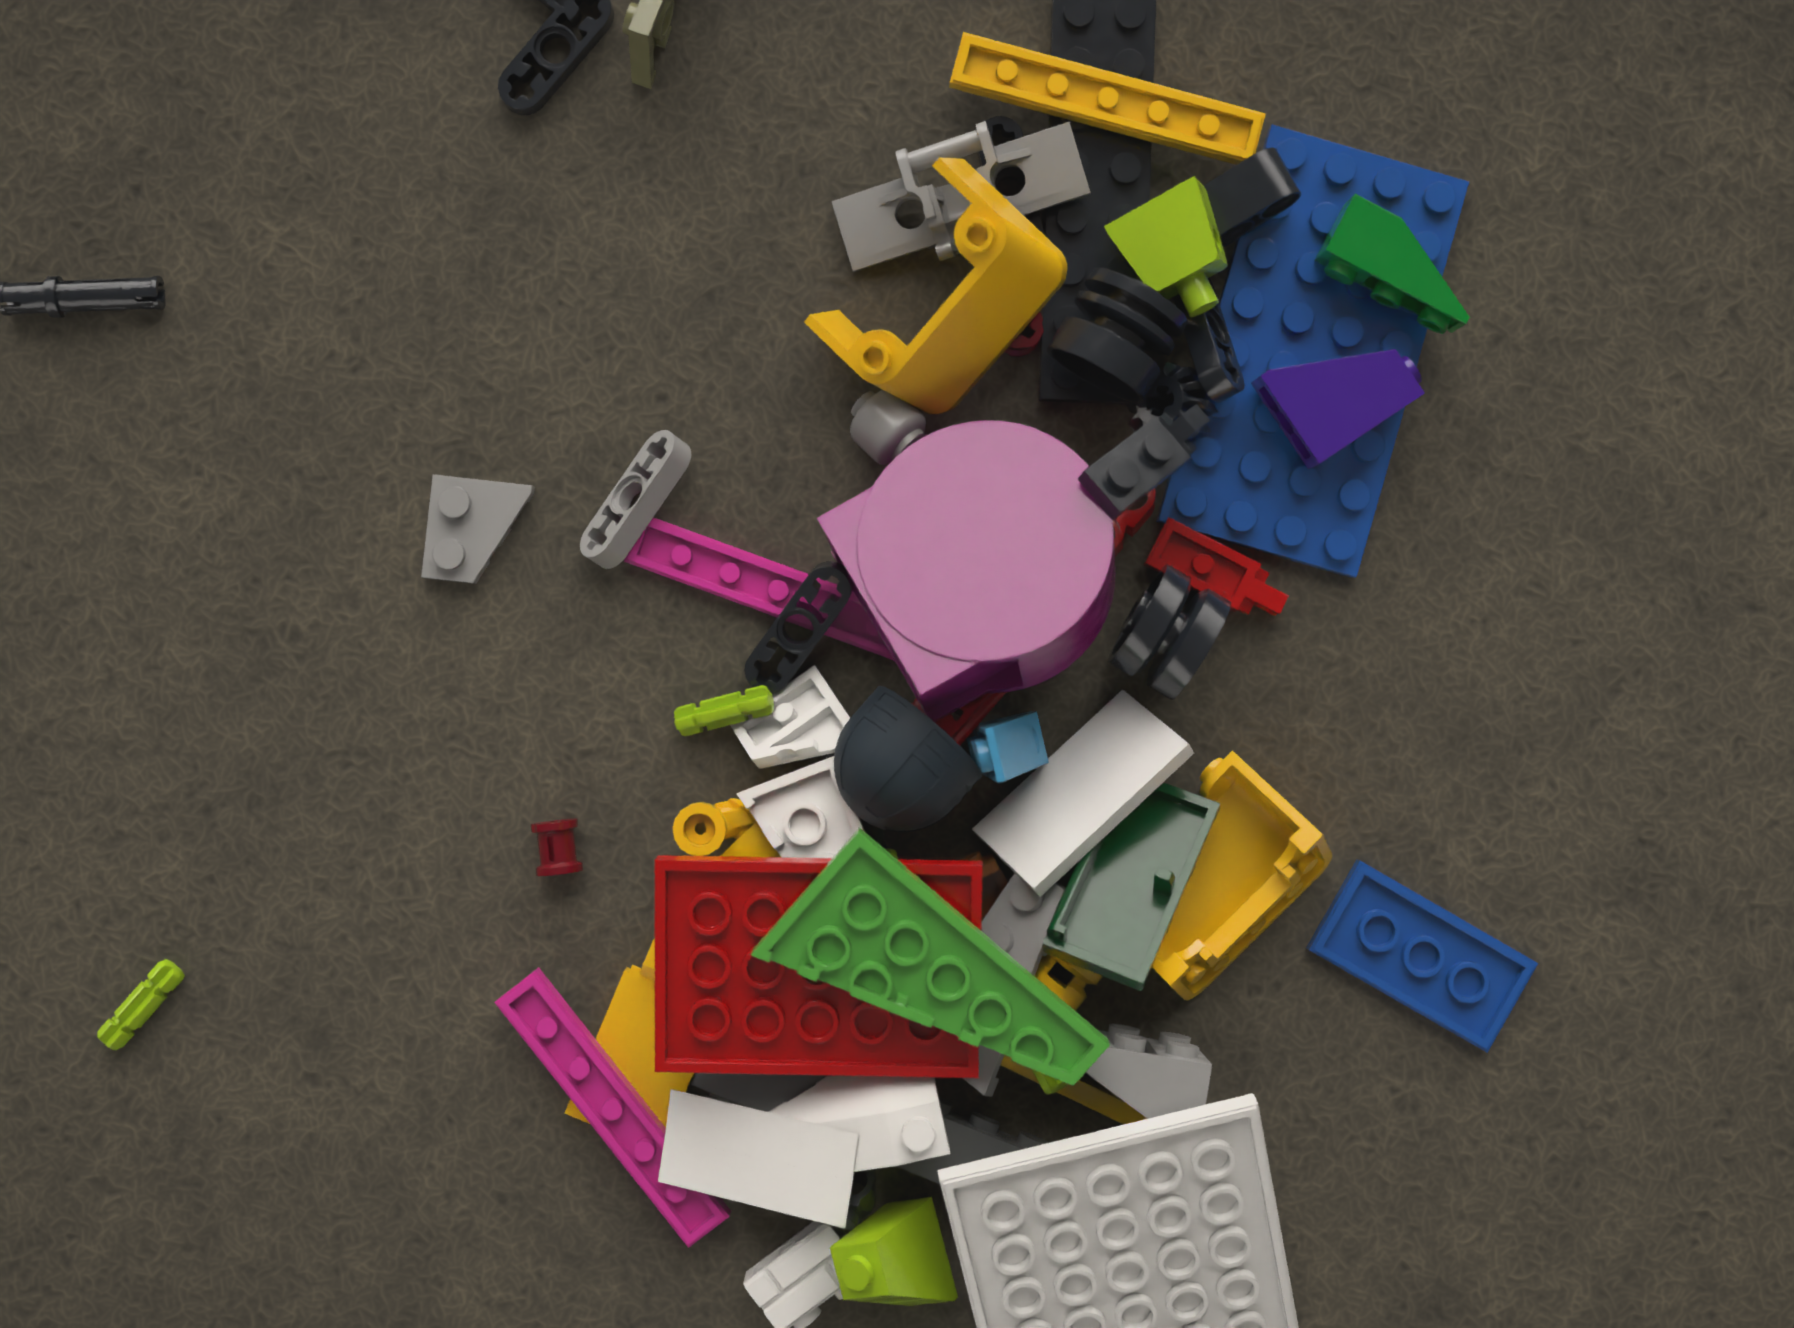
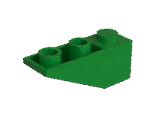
M1354 194L1343 205L1314 260L1325 266L1324 272L1329 277L1347 285H1351L1353 282L1358 283L1371 290V298L1379 304L1392 309H1399L1401 306L1418 315L1416 320L1420 325L1433 332L1444 334L1448 331L1453 333L1467 324L1470 316L1401 217L1357 194Z

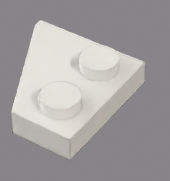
M814 665L789 682L782 690L772 694L774 712L771 715L753 719L751 714L748 715V721L730 725L751 760L759 769L835 753L839 735L850 719V716Z

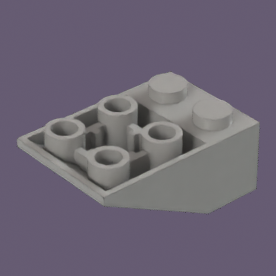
M1109 1024L1108 1032L1098 1030L1109 1040L1110 1046L1086 1073L1144 1117L1149 1119L1206 1105L1212 1063L1199 1050L1198 1046L1190 1044V1037L1172 1032H1160L1159 1040L1139 1036L1140 1029L1122 1024Z

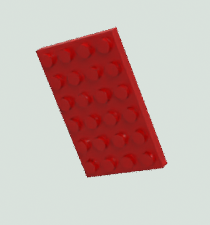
M657 855L655 858V1072L979 1078V1046L976 1047L961 1041L959 1036L935 1026L929 1028L851 996L850 992L821 980L813 981L798 975V971L772 960L766 962L751 956L755 946L832 858ZM897 859L981 930L982 861Z

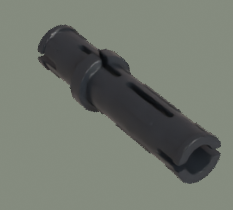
M47 276V279L42 282H0V303L7 302V305L0 306V312L4 316L48 313L52 318H64L67 312L134 309L163 310L166 305L165 289H158V286L164 285L161 276L64 281L60 276Z

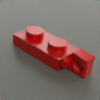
M1169 517L1143 564L1156 572H1159L1164 565L1169 564L1190 577L1191 590L1198 593L1209 588L1231 601V610L1239 611L1246 615H1249L1253 606L1273 616L1280 615L1289 595L1265 584L1270 573L1260 568V563Z

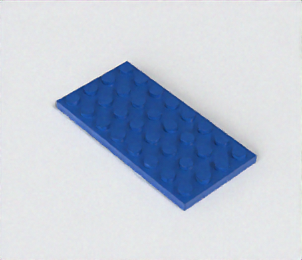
M1272 124L1268 129L1263 150L1272 147L1277 149L1298 186L1301 197L1288 209L1236 241L1219 304L1244 379V390L1221 403H1216L1212 399L1209 400L1215 404L1218 413L1208 416L1210 421L1207 424L1211 433L1199 432L1196 435L1197 450L1190 455L1191 458L1181 468L1169 476L1156 522L1164 524L1169 517L1208 537L1355 578L1359 571L1405 407L1322 463L1308 469L1251 385V382L1270 369L1396 349L1401 357H1408L1417 367L1427 328L1417 322L1418 315L1401 306L1399 309H1392L1379 304L1371 298V290L1356 282L1347 285L1332 279L1324 272L1325 266L1314 260L1343 205L1354 194H1357L1401 217L1441 276H1443L1469 181Z

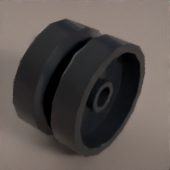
M1167 564L1158 572L1148 588L1143 591L1133 605L1121 627L1120 634L1109 654L1107 662L1132 676L1141 672L1156 653L1148 671L1147 685L1166 698L1174 700L1192 679L1214 644L1230 611L1231 601L1208 588L1198 592L1181 611L1190 593L1191 579Z

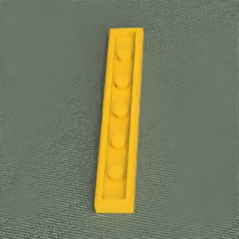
M963 32L949 88L1235 165L1256 153L1266 113L966 32Z

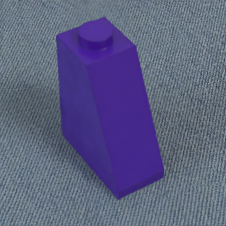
M1396 349L1270 369L1251 382V385L1308 469L1322 463L1425 394L1419 385L1422 382L1419 370L1408 357H1401Z

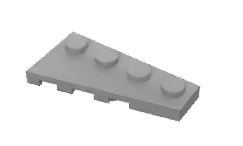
M1014 874L983 919L981 931L1035 976L1042 956H1047V953L1042 950V943L1066 888L1056 882L1039 897L1018 875ZM979 1045V1078L963 1079L984 1096L992 1097L999 1080L996 1078L1004 1054Z

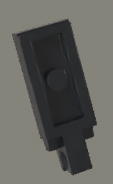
M1197 404L1183 413L1174 422L1166 413L1158 418L1154 417L1084 470L1077 480L1109 517L1114 520L1181 468L1191 458L1190 455L1197 448L1190 440L1199 433V430L1210 419Z

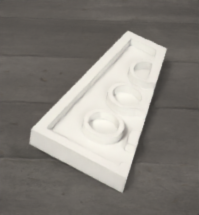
M834 756L736 793L781 857L833 858L859 828L865 832L861 818L850 809L840 794L834 773Z

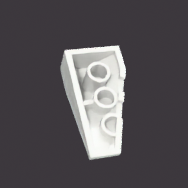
M828 1075L818 1081L815 1086L790 1101L783 1102L768 1111L774 1114L859 1133L854 1172L898 1166L950 1154L948 1136L934 1077Z

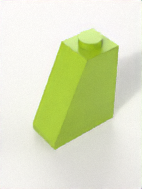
M932 1197L886 1203L829 1247L843 1300L913 1306L952 1302L958 1298Z

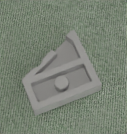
M433 474L421 577L476 584L489 565L490 558L512 530L511 526L526 503H529L534 496L535 487L532 485Z

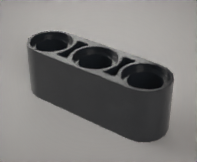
M1273 147L1257 152L1204 185L1208 193L1223 248L1285 211L1301 197V192L1277 149Z

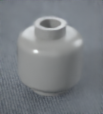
M884 390L876 394L873 391L866 392L852 407L851 414L854 416L850 426L852 440L875 462L883 466H888L907 447L927 436L924 433L926 428L924 414L913 405Z

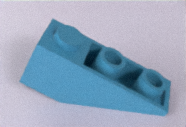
M1028 711L982 722L973 730L974 736L966 739L969 756L977 764L984 776L997 783L1009 780L1049 763L1036 711Z

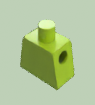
M1195 176L1104 226L1107 234L1142 282L1159 292L1167 300L1179 294L1190 317L1205 313L1219 303L1208 278L1224 270L1228 264L1208 193Z

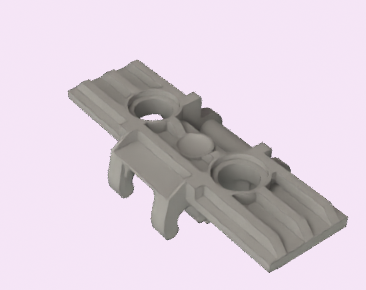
M984 121L976 124L977 130L909 153L906 148L895 151L902 178L832 201L853 272L926 248L931 249L935 247L940 261L960 254L954 240V229L958 219L971 203L951 184L937 188L933 184L920 187L918 178L915 175L917 172L931 168L939 157L961 158L983 150L986 165L977 168L976 171L995 189L996 177L1001 170L1007 167L1020 169L1025 175L1023 189L1014 196H1002L1024 216L1091 194L1070 122L994 146L987 123ZM908 200H917L923 204L925 220L919 227L914 229L903 228L897 220L899 207Z

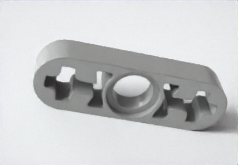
M668 430L654 433L645 442L585 529L580 541V550L585 557L604 569L614 568L625 559L687 469L691 460V449L688 444ZM641 492L636 503L630 508L633 497Z

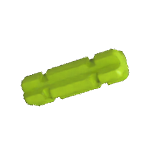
M760 685L746 689L745 695H741V692L737 691L700 701V707H696L695 703L680 706L674 711L675 727L682 736H690L703 732L704 726H707L709 731L748 721V715L751 714L753 719L771 715L774 712L773 695L767 686Z
M165 959L155 965L147 974L148 979L140 982L114 1012L115 1016L112 1019L109 1018L98 1030L97 1037L102 1043L112 1050H118L127 1044L135 1035L133 1030L141 1028L167 998L165 993L173 991L184 979V972L175 963Z

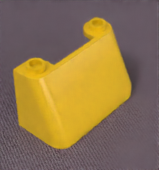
M1233 750L1224 759L1217 758L1213 760L1200 775V781L1202 782L1199 790L1200 795L1221 803L1220 811L1211 827L1197 860L1196 867L1173 916L1170 928L1152 965V968L1187 1001L1193 999L1206 989L1324 872L1332 859V852L1324 835Z

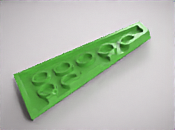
M861 828L852 835L755 946L751 953V956L766 962L772 960L798 971V975L813 981L818 979L846 990L855 998L929 1028L935 1026L957 1035L959 1040L976 1047L981 1045L1009 1056L1013 1062L1073 1086L1110 1046L1109 1040Z

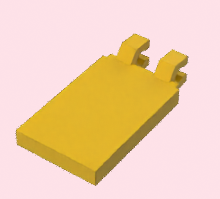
M654 939L642 968L632 964L631 968L626 967L596 1040L666 1128L670 1090L686 1092L694 1073L655 1072ZM570 1099L565 1114L590 1124Z

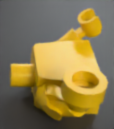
M730 798L728 801L719 802L714 805L705 802L692 803L682 809L674 820V840L679 848L687 854L694 856L709 855L717 850L725 839L734 837L736 840L720 856L781 857L740 799Z

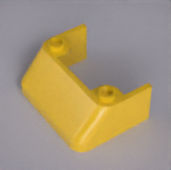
M939 157L932 167L971 203L958 219L954 229V240L957 249L974 266L971 272L908 346L895 334L887 330L878 329L863 333L840 310L810 314L804 321L862 379L929 414H940L955 408L1061 288L1067 276V262L1063 253L966 160Z

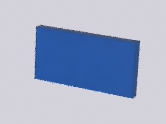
M1357 859L1306 947L1311 952L1487 1053L1539 964Z

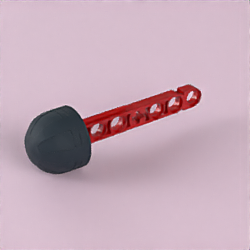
M1155 488L1146 494L1148 500L1144 506L1136 510L1127 509L1116 519L1112 520L1115 535V557L1123 549L1126 533L1133 537L1153 513L1156 499ZM878 686L848 720L837 740L834 753V773L840 794L847 805L865 822L887 831L912 832L925 829L941 821L959 804L982 777L977 764L960 745L1006 692L986 693L956 710L954 713L961 716L957 721L949 714L934 722L925 714L917 699L911 704L894 691L884 686Z

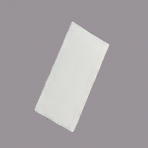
M671 1089L658 1182L845 1229L859 1133Z

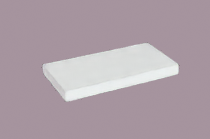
M1122 690L1048 758L1049 763L1038 767L972 830L1016 875L1041 897L1185 763L1194 752L1188 742L1127 692Z

